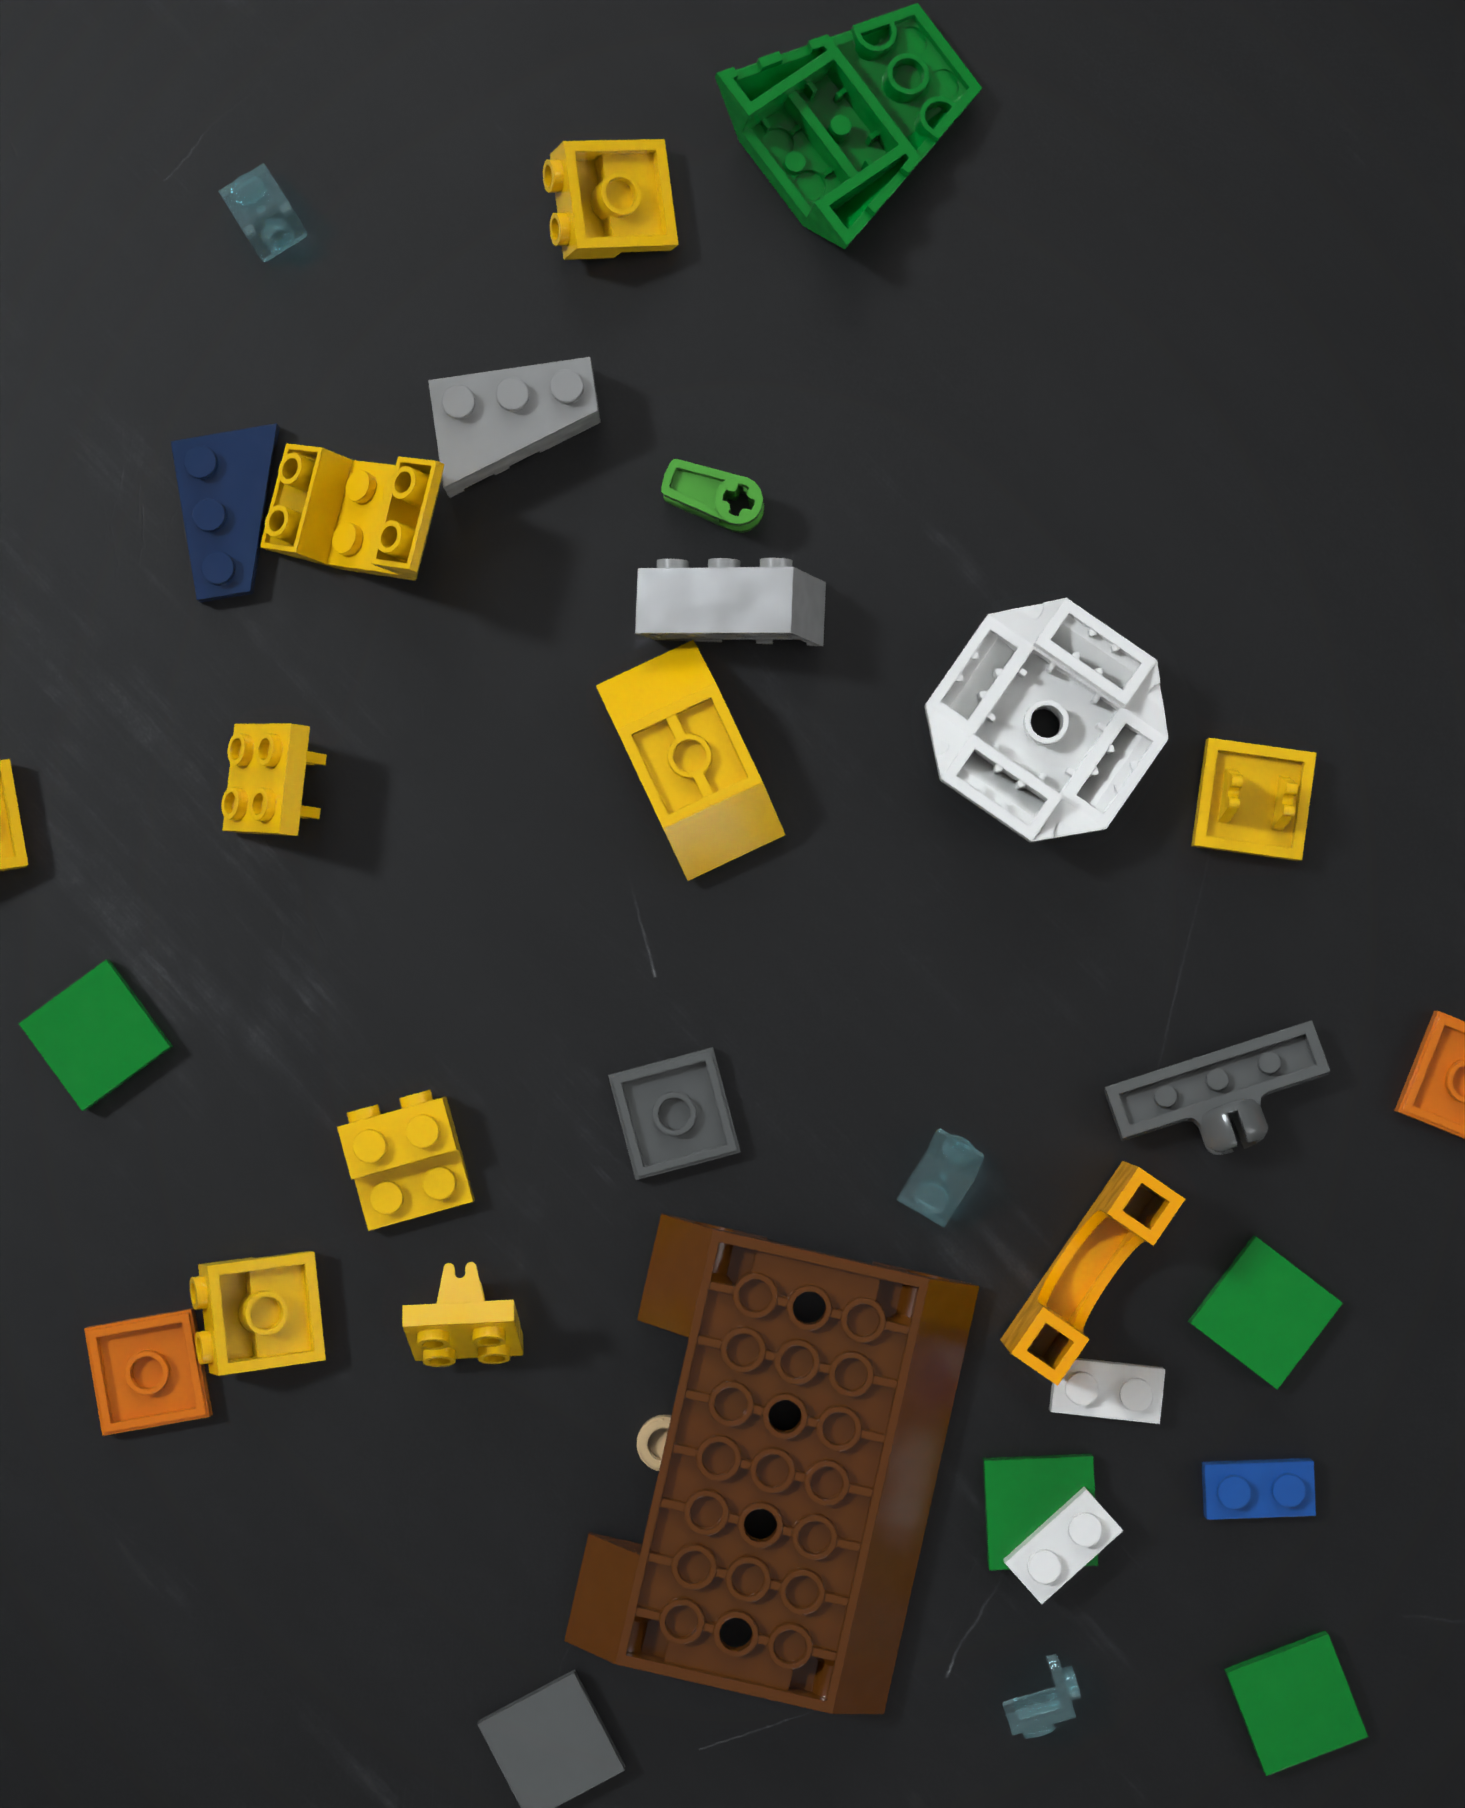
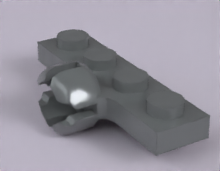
M1311 1020L1106 1086L1104 1092L1121 1141L1181 1122H1193L1200 1130L1207 1151L1213 1155L1232 1153V1148L1237 1147V1141L1230 1120L1234 1124L1242 1148L1245 1149L1255 1145L1264 1139L1268 1131V1125L1261 1108V1098L1267 1094L1326 1076L1331 1071Z

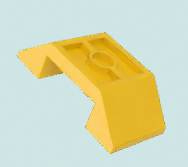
M286 443L269 512L265 520L260 548L341 570L416 581L445 464L434 460L400 456L397 458L396 465L357 461L322 447Z
M694 640L596 685L687 881L785 836L763 781Z

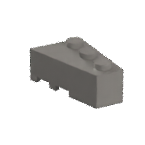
M590 357L428 380L439 460L445 464L442 477L443 488L449 498L465 491V488L493 474L497 475L509 469V466L539 451L541 453L601 423L594 371Z
M712 558L708 559V567L689 568V561L682 559H658L657 568H638L635 633L653 640L667 641L694 640V642L722 643V640H756V644L773 645V640L799 639L806 642L807 646H824L826 582L792 567L793 560L786 558H761L760 567H740L741 561L737 559Z

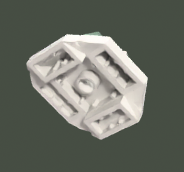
M1068 598L988 614L924 706L939 780L1030 843L1107 829L1169 739L1157 660ZM1040 709L1053 712L1059 721L1058 733L1050 738L1037 735L1031 727L1033 712Z

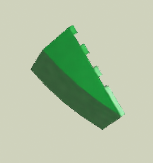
M918 3L855 24L849 31L832 37L826 34L809 40L806 46L783 54L777 51L758 58L757 63L737 70L731 67L717 72L715 75L741 145L802 226L843 249L849 246L982 89Z

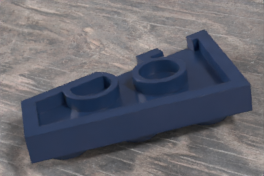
M277 423L171 441L196 598L200 603L254 593L261 549L260 543L263 535L262 524L267 494L269 495L274 449L277 446L280 430Z

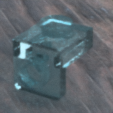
M264 163L250 172L241 175L218 191L263 262L269 261L306 238L307 231Z
M937 1129L927 1151L901 1189L897 1200L940 1226L945 1227L975 1181L984 1158L983 1153L976 1150L967 1139L959 1135H951L942 1129Z
M1056 1654L1046 1656L1053 1688L1002 1702L1012 1736L1023 1733L1024 1738L1040 1737L1054 1731L1055 1723L1076 1718L1072 1701L1081 1698L1072 1666L1062 1668Z

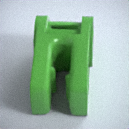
M673 459L664 474L661 492L664 501L668 504L737 533L751 531L759 525L763 518L764 503L761 489L755 481L748 477L679 459ZM740 493L746 494L752 509L743 508L739 516L732 515L731 507L727 500L737 501Z

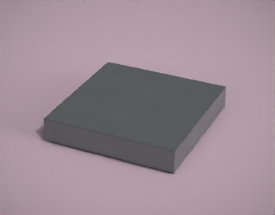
M713 1047L608 1075L636 1180L741 1152Z
M575 1669L480 1719L477 1724L521 1808H555L625 1771L626 1766Z

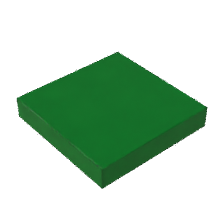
M108 959L19 1023L20 1027L82 1111L92 1107L173 1047L116 967Z
M1253 1235L1188 1322L1278 1390L1343 1303Z
M1092 1454L983 1458L989 1571L1010 1570L1003 1559L1083 1487L1095 1498L1094 1461ZM1098 1554L1085 1566H1098Z
M1325 1630L1224 1669L1258 1760L1266 1776L1368 1737L1330 1636Z

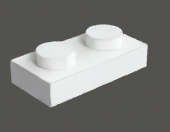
M1076 1358L1059 1385L1057 1386L1052 1382L1049 1410L1055 1413L1160 1424L1165 1369L1156 1366Z
M1083 1487L1003 1560L1035 1598L1043 1604L1123 1530L1092 1494Z

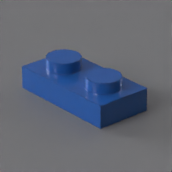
M1311 1458L1202 1462L1204 1517L1207 1520L1316 1516L1314 1461Z

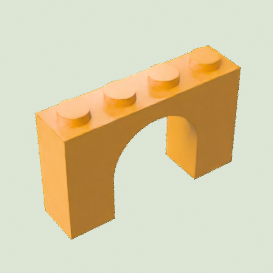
M1122 1161L1000 1339L1009 1352L1058 1386L1089 1341V1338L1083 1333L1085 1323L1112 1277L1140 1244L1148 1242L1154 1246L1185 1201V1198L1140 1167Z

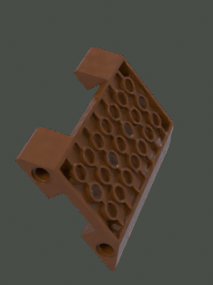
M661 1213L637 1320L688 1337L689 1340L642 1544L589 1532L564 1641L616 1665L830 1714H884L979 1285L875 1261L872 1264L769 1241L765 1236ZM804 1292H815L825 1301V1312L815 1322H803L793 1312L795 1299ZM781 1400L794 1402L801 1411L799 1423L793 1429L786 1431L775 1428L768 1417L770 1408ZM765 1509L774 1515L777 1526L770 1536L759 1539L748 1534L744 1527V1521L751 1511ZM731 1618L745 1620L752 1629L750 1640L740 1647L727 1645L720 1636V1628L724 1622Z

